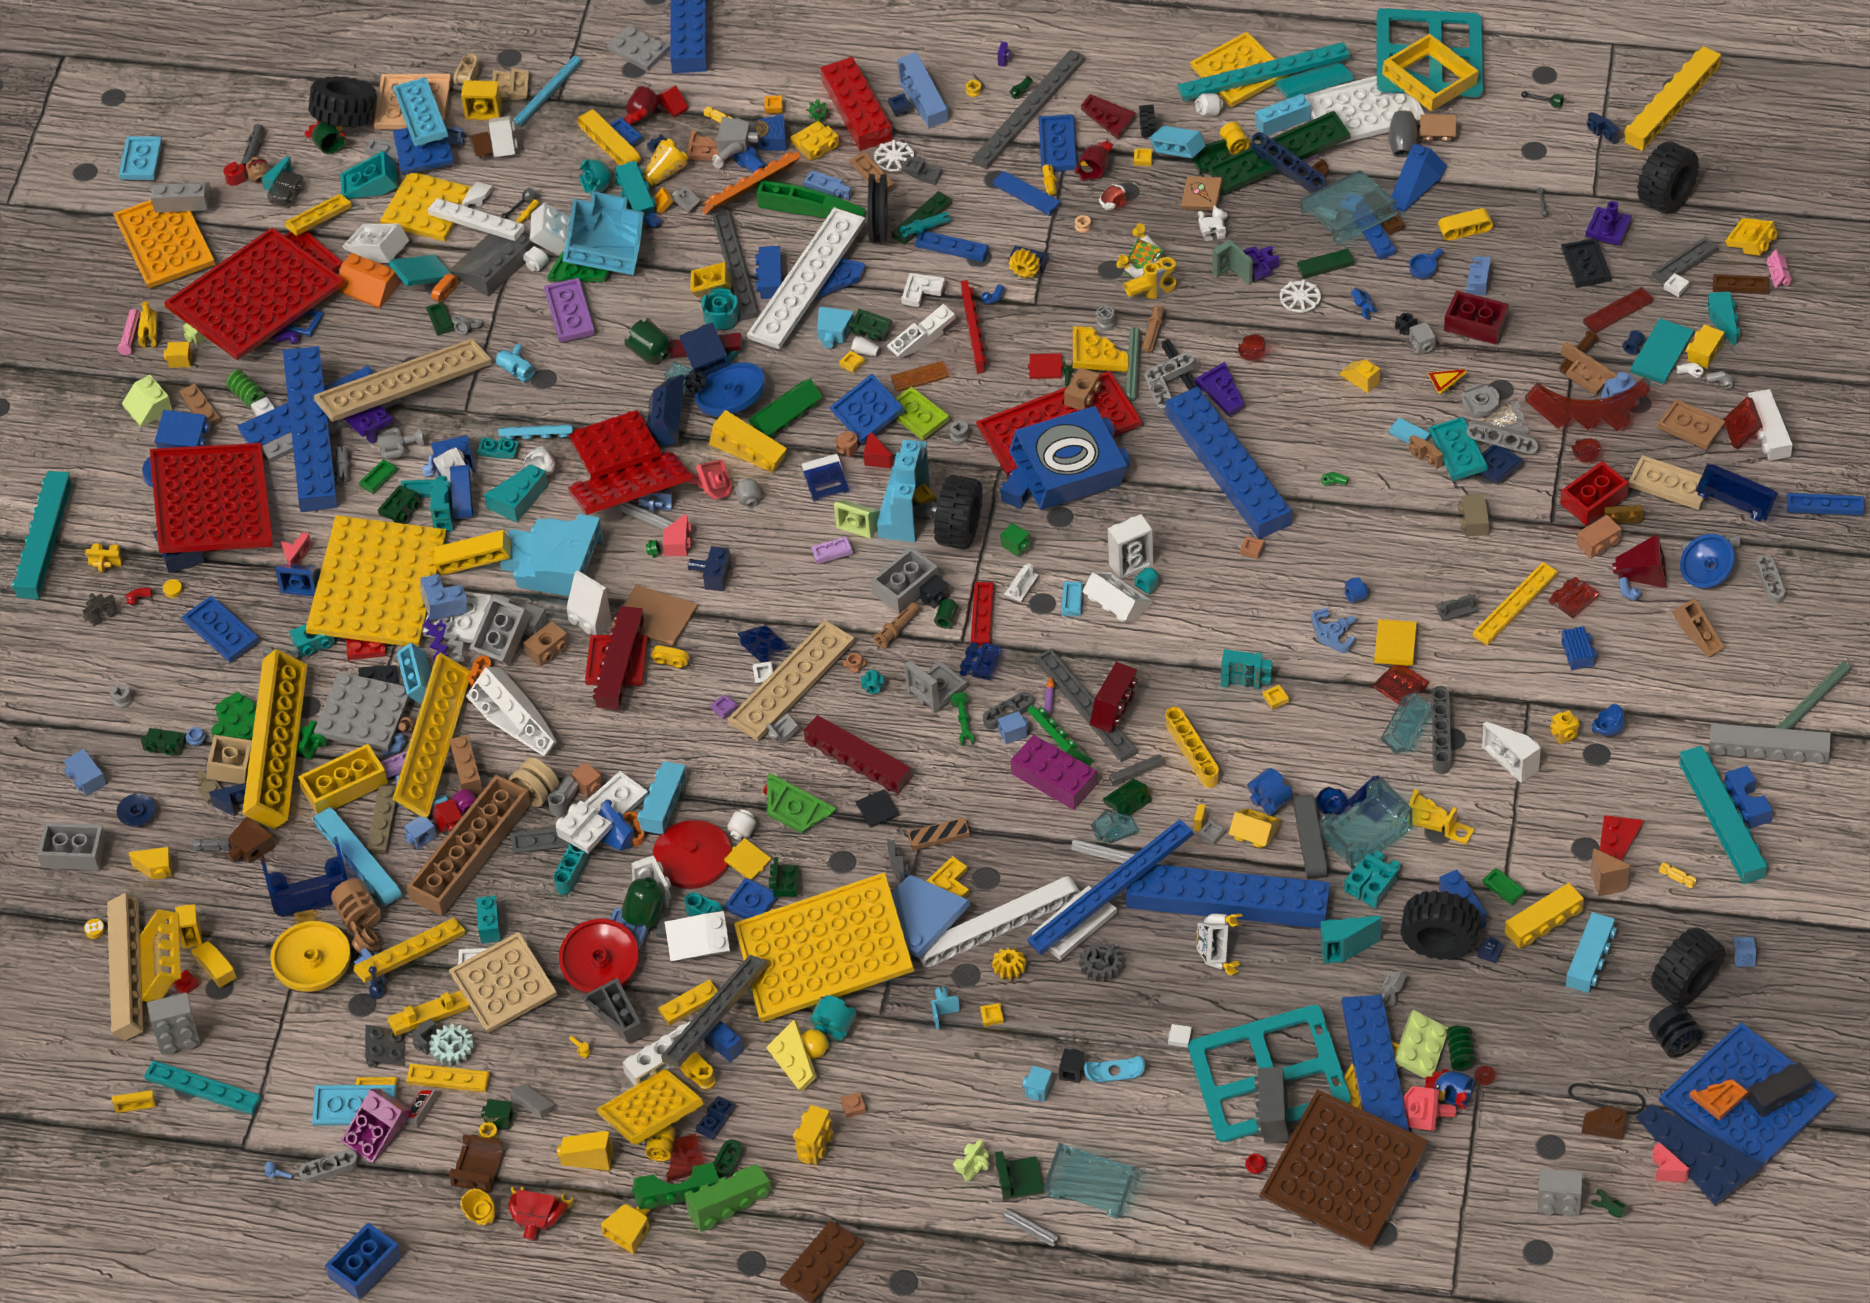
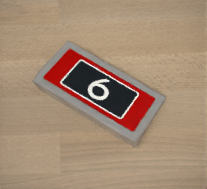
M419 1089L408 1106L412 1111L405 1122L406 1124L416 1128L420 1126L438 1098L436 1089Z

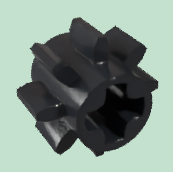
M1403 313L1400 317L1396 316L1395 329H1399L1402 335H1409L1410 327L1417 325V319H1413V314Z
M691 370L689 375L684 376V386L689 389V392L695 390L696 393L702 391L701 388L707 386L705 384L707 377L701 374V370L696 373L694 370Z

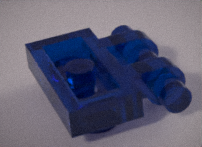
M971 642L970 646L966 648L965 659L960 664V675L966 676L968 671L973 670L972 677L991 681L1002 652V647L983 643L981 648H977L978 644ZM978 657L976 662L972 661L973 658Z

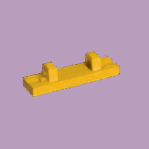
M461 991L451 994L446 992L441 994L440 998L413 1008L411 1005L404 1007V1011L388 1016L387 1022L395 1036L417 1029L421 1023H425L429 1019L436 1022L469 1010V1004Z

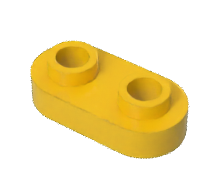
M660 645L655 646L651 654L656 663L668 664L677 668L687 666L690 659L689 654L683 650Z

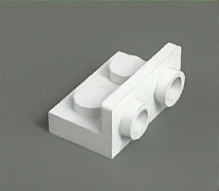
M451 448L433 458L440 474L447 476L450 486V466L466 465L463 461V453L457 450V448ZM470 468L471 481H473V472Z

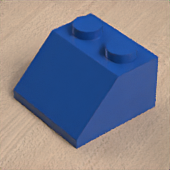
M282 564L275 568L281 593L314 597L321 572L320 568L298 566L295 564Z

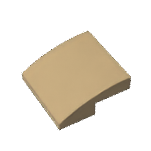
M515 68L511 69V73L493 70L492 81H499L502 101H515L527 98L529 71Z

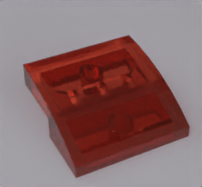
M1393 665L1373 684V688L1404 707L1414 701L1416 694L1428 687L1429 681L1405 665Z

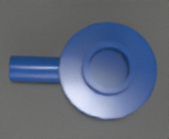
M1438 248L1431 255L1417 254L1413 256L1409 262L1410 273L1420 279L1433 276L1437 268L1436 259L1443 254V250Z

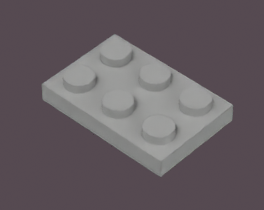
M628 25L607 45V50L648 72L669 52V46Z

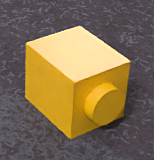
M168 342L167 349L164 350V360H167L169 368L191 367L193 353L190 342Z

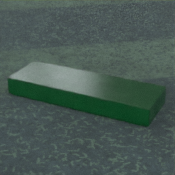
M1348 248L1297 262V268L1303 279L1354 265V259Z

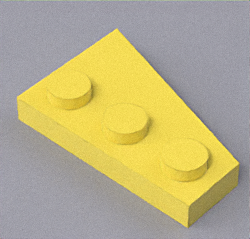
M794 1019L766 1048L795 1086L803 1091L816 1078L810 1056L807 1055L804 1046L805 1041L799 1031V1023Z

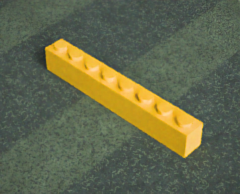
M1705 46L1696 51L1692 59L1684 64L1680 72H1676L1673 79L1665 84L1663 90L1655 95L1654 100L1645 106L1644 111L1635 117L1634 122L1625 128V143L1644 151L1719 69L1721 54Z

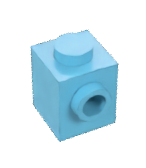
M1032 1066L1029 1076H1025L1023 1081L1025 1097H1029L1034 1101L1040 1100L1045 1102L1053 1083L1052 1071Z

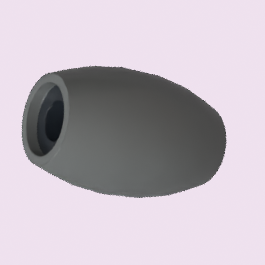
M1401 110L1395 112L1391 119L1389 143L1394 156L1406 158L1413 144L1417 143L1418 130L1413 113Z

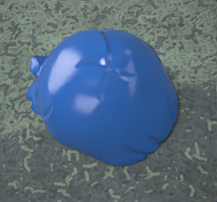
M1612 704L1606 710L1600 711L1598 718L1592 723V732H1597L1604 736H1613L1622 732L1625 728L1623 709L1618 704Z

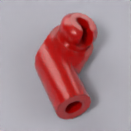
M136 588L127 593L125 597L127 598V604H136V598L152 597V588Z

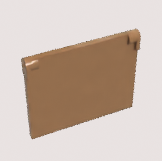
M639 585L634 587L623 605L643 608L645 621L641 635H647V638L672 647L677 643L679 636L698 607L695 603ZM614 619L611 623V627L613 628L615 627Z

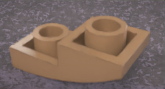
M1410 436L1408 448L1412 455H1415L1419 460L1426 458L1427 462L1436 469L1443 466V454L1435 446L1420 437Z

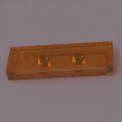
M943 361L890 375L896 393L907 390L911 386L914 388L949 378Z

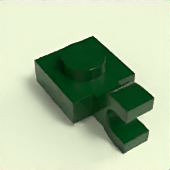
M1598 1189L1596 1194L1601 1196V1202L1594 1199L1590 1203L1595 1207L1603 1206L1609 1210L1608 1213L1616 1218L1627 1216L1632 1209L1615 1197L1611 1198L1602 1189Z

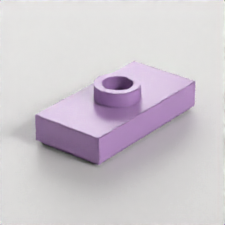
M847 536L811 546V551L817 564L853 554Z
M407 751L380 762L387 778L401 773Z

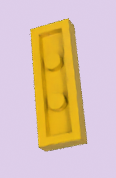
M709 979L660 1006L658 1011L668 1026L704 1007L718 990Z

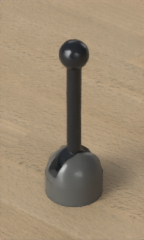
M530 187L525 189L522 193V200L507 213H503L501 218L508 219V216L524 202L531 203L534 199H537L536 192Z

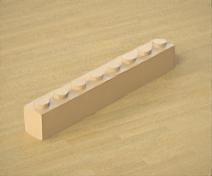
M125 892L107 902L111 1033L124 1041L143 1032L138 900Z

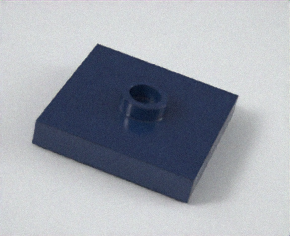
M1492 445L1482 453L1488 470L1479 474L1498 485L1524 464L1523 459L1504 447Z

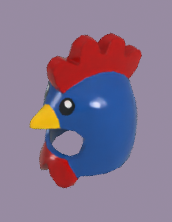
M1443 1069L1442 1072L1434 1071L1432 1076H1427L1424 1088L1439 1089L1438 1100H1443L1465 1110L1473 1091L1474 1080L1466 1074Z

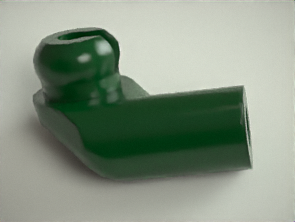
M1026 76L1021 83L1013 86L1010 90L1011 97L1017 99L1020 95L1024 94L1033 83V79Z

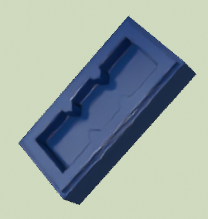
M621 117L609 124L632 147L643 141V136Z

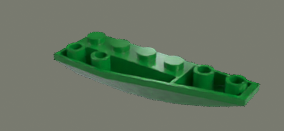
M761 180L756 193L758 208L825 219L833 208L864 217L866 212L864 208L851 202L799 184Z

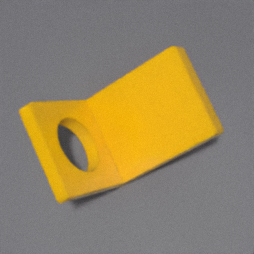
M1453 807L1450 814L1444 819L1445 837L1467 845L1474 832V828L1457 822V808ZM1463 829L1467 832V835L1465 837H1458L1456 831Z

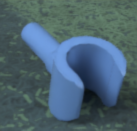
M274 1162L265 1163V1175L268 1178H273L276 1175L292 1179L293 1174L276 1170Z

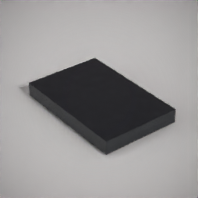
M1597 238L1561 244L1563 256L1576 288L1611 282L1612 277Z

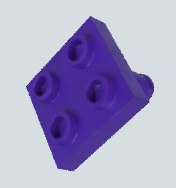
M1610 201L1607 204V209L1596 208L1586 230L1585 237L1597 238V240L1620 246L1631 223L1632 216L1618 212V203Z
M380 405L343 418L362 437L366 436V440L370 443L378 440V430L393 424V418Z

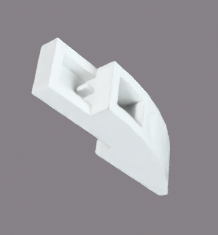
M942 304L920 324L916 325L913 323L890 342L887 348L898 358L915 353L943 335V329L956 316L949 308Z

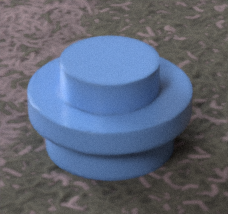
M193 727L188 730L186 740L190 745H200L205 740V733L200 728Z

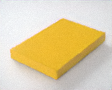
M1378 619L1374 663L1413 666L1417 622Z

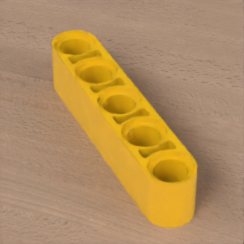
M591 109L577 117L580 128L619 166L632 161H636V164L641 162L638 152L595 110Z
M1170 707L1166 711L1167 730L1202 785L1207 788L1216 787L1219 783V768L1184 712L1178 707Z

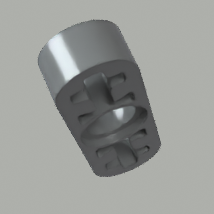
M1021 692L987 710L983 714L984 726L987 729L998 728V718L1018 711L1021 715L1027 712V709L1033 705L1032 695L1028 692ZM1005 708L1013 709V711L1008 714L1003 712Z

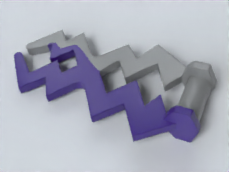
M428 617L422 626L429 629L426 635L436 637L430 645V648L438 650L433 659L435 660L439 653L448 657L449 653L445 652L449 646L456 647L452 654L457 656L450 659L464 664L462 655L464 641H456L458 635L447 633L452 627V623H448L449 618H440L437 625L430 624L432 620ZM438 626L443 627L441 631L437 630ZM443 639H449L447 645L441 644Z

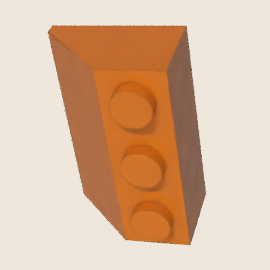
M351 252L342 263L339 271V276L345 279V285L338 289L337 292L380 309L399 286L398 276L393 269Z

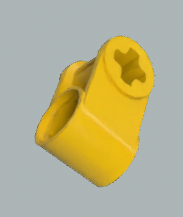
M697 1052L692 1053L680 1066L683 1074L701 1089L710 1090L715 1086L716 1079L713 1075V1068Z

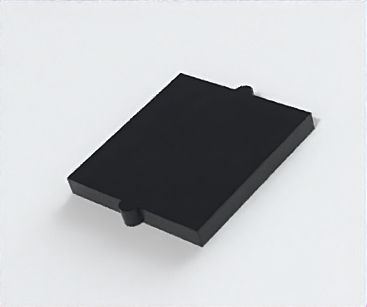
M885 789L874 794H868L867 797L855 801L870 828L881 823L885 824L888 820L899 816V812Z

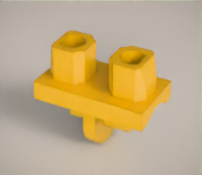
M93 543L91 549H86L85 554L88 557V564L98 567L99 572L104 573L106 567L122 566L123 562L119 545L112 544L109 550H104L103 545Z

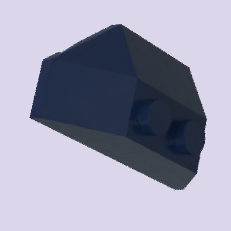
M682 374L667 379L655 388L649 397L647 428L653 438L664 448L678 444L684 375Z

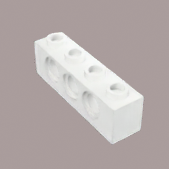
M691 1021L680 1025L675 1031L662 1036L655 1043L645 1046L643 1050L627 1057L622 1062L624 1073L634 1086L664 1068L669 1071L676 1067L662 1062L661 1055ZM704 1040L692 1053H699L705 1049Z

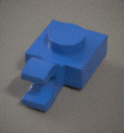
M1354 288L1351 292L1354 302L1362 308V316L1370 320L1369 312H1377L1376 307H1374L1375 304L1366 291Z

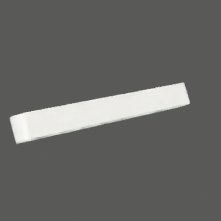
M1070 876L1063 877L945 931L919 959L926 968L937 965L1063 907L1081 891Z

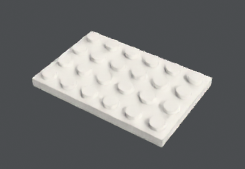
M1377 76L1304 95L1311 105L1312 120L1331 111L1336 112L1351 134L1350 139L1339 144L1389 132L1391 119L1397 111L1406 110L1412 112L1417 125H1420V114H1424L1420 103L1409 94L1404 92L1387 93L1378 91Z

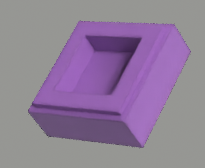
M724 694L711 704V709L721 718L726 719L738 709V704Z

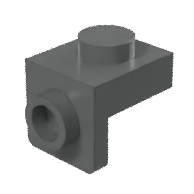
M431 1019L421 1023L412 1032L413 1046L417 1051H422L425 1055L430 1053L427 1042L431 1040V1035H437L436 1024Z

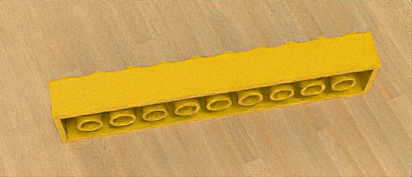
M275 649L263 658L242 812L243 815L274 830L288 820L307 672L306 663L278 649Z

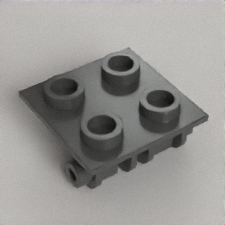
M366 1024L365 1059L368 1066L375 1067L378 1062L404 1066V1033L395 1036L392 1029Z

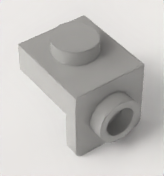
M788 713L776 724L771 725L769 722L766 724L770 730L768 734L775 741L778 739L782 743H785L801 728Z

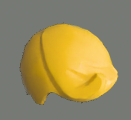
M477 1188L467 1191L461 1199V1208L467 1219L482 1226L493 1223L495 1205L492 1197L485 1191Z

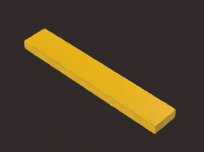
M1542 562L1473 631V637L1489 645L1558 576V571Z

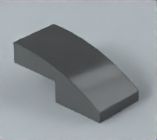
M908 156L902 167V171L906 174L933 185L937 184L942 175V168L926 165L925 159Z

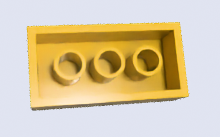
M369 744L298 776L301 790L316 814L328 807L334 810L378 789L379 786L388 784L385 770Z

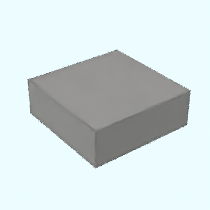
M1209 820L1198 832V837L1214 846L1224 836L1226 829Z

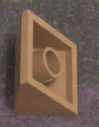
M1594 848L1592 851L1591 877L1598 896L1626 891L1628 889L1630 865Z

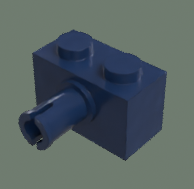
M711 546L706 561L689 559V571L704 572L705 590L724 591L731 566L729 548Z

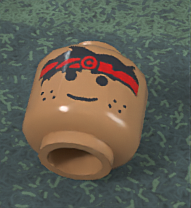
M253 157L246 164L250 181L262 184V177L270 170L267 160Z

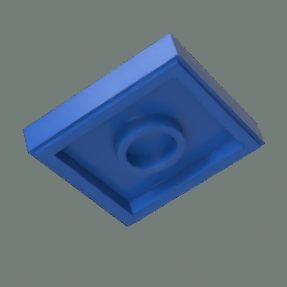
M745 878L724 905V909L742 919H747L770 911L779 897H773L772 890Z

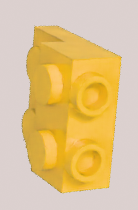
M817 121L792 135L790 142L810 161H813L839 146V135L829 126L825 127Z
M1742 218L1725 242L1728 247L1743 248L1744 254L1760 256L1763 251L1766 252L1768 250L1769 243L1777 238L1778 233L1773 221Z

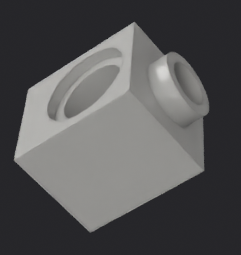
M1427 322L1410 327L1409 340L1418 355L1435 349L1436 337Z

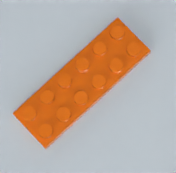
M790 151L783 155L780 160L770 162L764 169L756 170L749 178L745 176L734 186L731 184L723 189L724 191L720 194L718 192L713 194L704 202L706 205L702 208L703 213L707 215L760 185L761 180H769L792 167L801 158L799 152L796 151L792 154Z

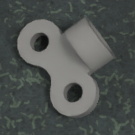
M462 315L452 316L455 331L459 334H465L470 327L478 328L482 326L480 319H467Z

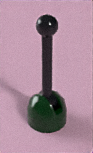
M1526 91L1521 93L1523 98L1530 97L1550 101L1554 108L1561 109L1563 106L1564 95L1554 94L1549 98L1528 94Z

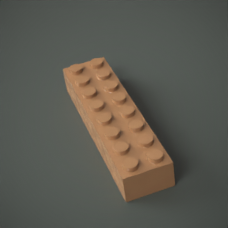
M495 775L408 884L407 890L410 900L443 916L529 807L531 802L528 790Z

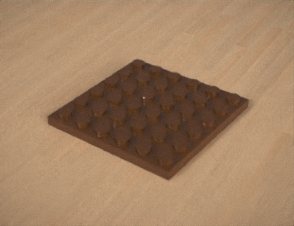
M1317 1089L1259 1196L1280 1208L1372 1250L1429 1143L1428 1140Z

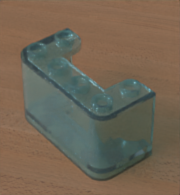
M1382 777L1377 781H1372L1367 786V798L1362 802L1356 803L1350 811L1342 813L1339 817L1334 813L1326 814L1320 821L1321 838L1352 870L1364 860L1367 853L1372 855L1376 851H1383L1405 835L1413 824L1412 808Z

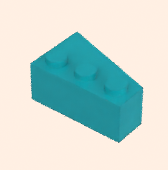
M632 161L615 167L616 186L620 185L622 190L620 192L621 196L627 198V208L644 212L647 216L650 212L654 213L656 202L654 197L649 195V185L642 178L643 171L641 166H637L636 161Z
M532 464L528 465L484 494L486 508L514 522H518L549 485L546 471Z

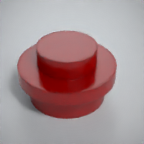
M1254 1153L1246 1159L1245 1167L1250 1173L1258 1174L1265 1170L1266 1161L1260 1154Z

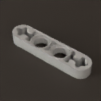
M1473 420L1467 425V435L1472 439L1526 454H1532L1538 449V440L1533 435L1478 420ZM1477 426L1479 431L1473 433L1474 427ZM1496 431L1499 436L1492 439L1488 436V433ZM1508 436H1515L1517 441L1511 444L1506 441V438ZM1529 441L1532 442V445L1530 446V448L1527 447V444L1529 443Z

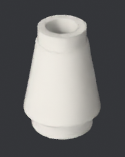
M856 336L851 350L855 351L856 354L876 357L879 346L862 336L860 338Z

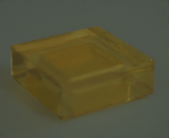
M314 909L294 913L296 925L303 922L316 921Z

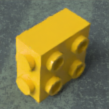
M810 1104L808 1111L803 1113L801 1125L799 1128H796L793 1135L797 1158L801 1162L817 1165L820 1158L823 1159L826 1153V1145L832 1141L834 1135L830 1110Z

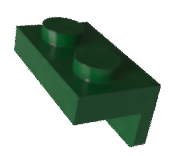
M858 309L853 323L849 322L848 326L851 328L852 333L858 336H862V334L867 335L869 339L878 342V340L885 341L893 321L889 318Z

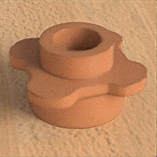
M857 653L849 654L846 660L843 661V666L851 669L852 673H857L858 669L866 665V661Z

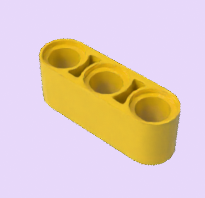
M1480 208L1444 217L1438 222V227L1444 239L1451 241L1487 232L1492 229L1493 222L1488 211Z

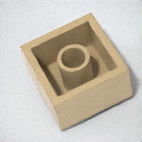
M214 735L207 762L206 779L237 784L245 783L252 741Z

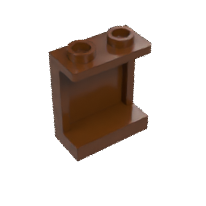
M464 1134L462 1137L463 1147L455 1169L451 1168L449 1174L451 1186L470 1190L477 1188L491 1193L505 1153L503 1142L496 1138L489 1139L475 1134Z

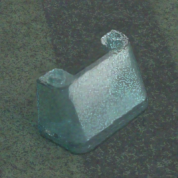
M1058 1142L1043 1190L1048 1192V1197L1059 1200L1061 1196L1107 1211L1106 1216L1117 1219L1118 1215L1123 1216L1142 1171L1137 1167L1128 1164L1124 1165L1123 1163L1099 1157Z

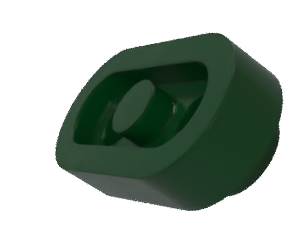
M730 1139L723 1143L713 1162L718 1177H728L736 1168L743 1154L742 1145L739 1141Z

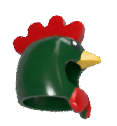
M317 121V124L310 125L308 127L309 130L304 132L305 136L312 138L316 147L326 154H333L343 146L346 147L348 145L346 135L340 132L344 128L342 126L335 127ZM338 134L341 136L340 141H337Z

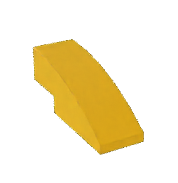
M209 941L191 950L192 955L210 979L214 980L219 988L236 979L233 967Z

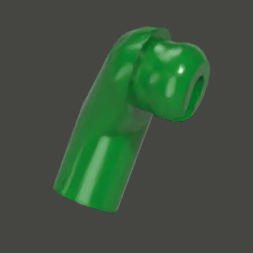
M1329 472L1321 477V483L1324 486L1336 483L1347 486L1349 477L1336 472Z

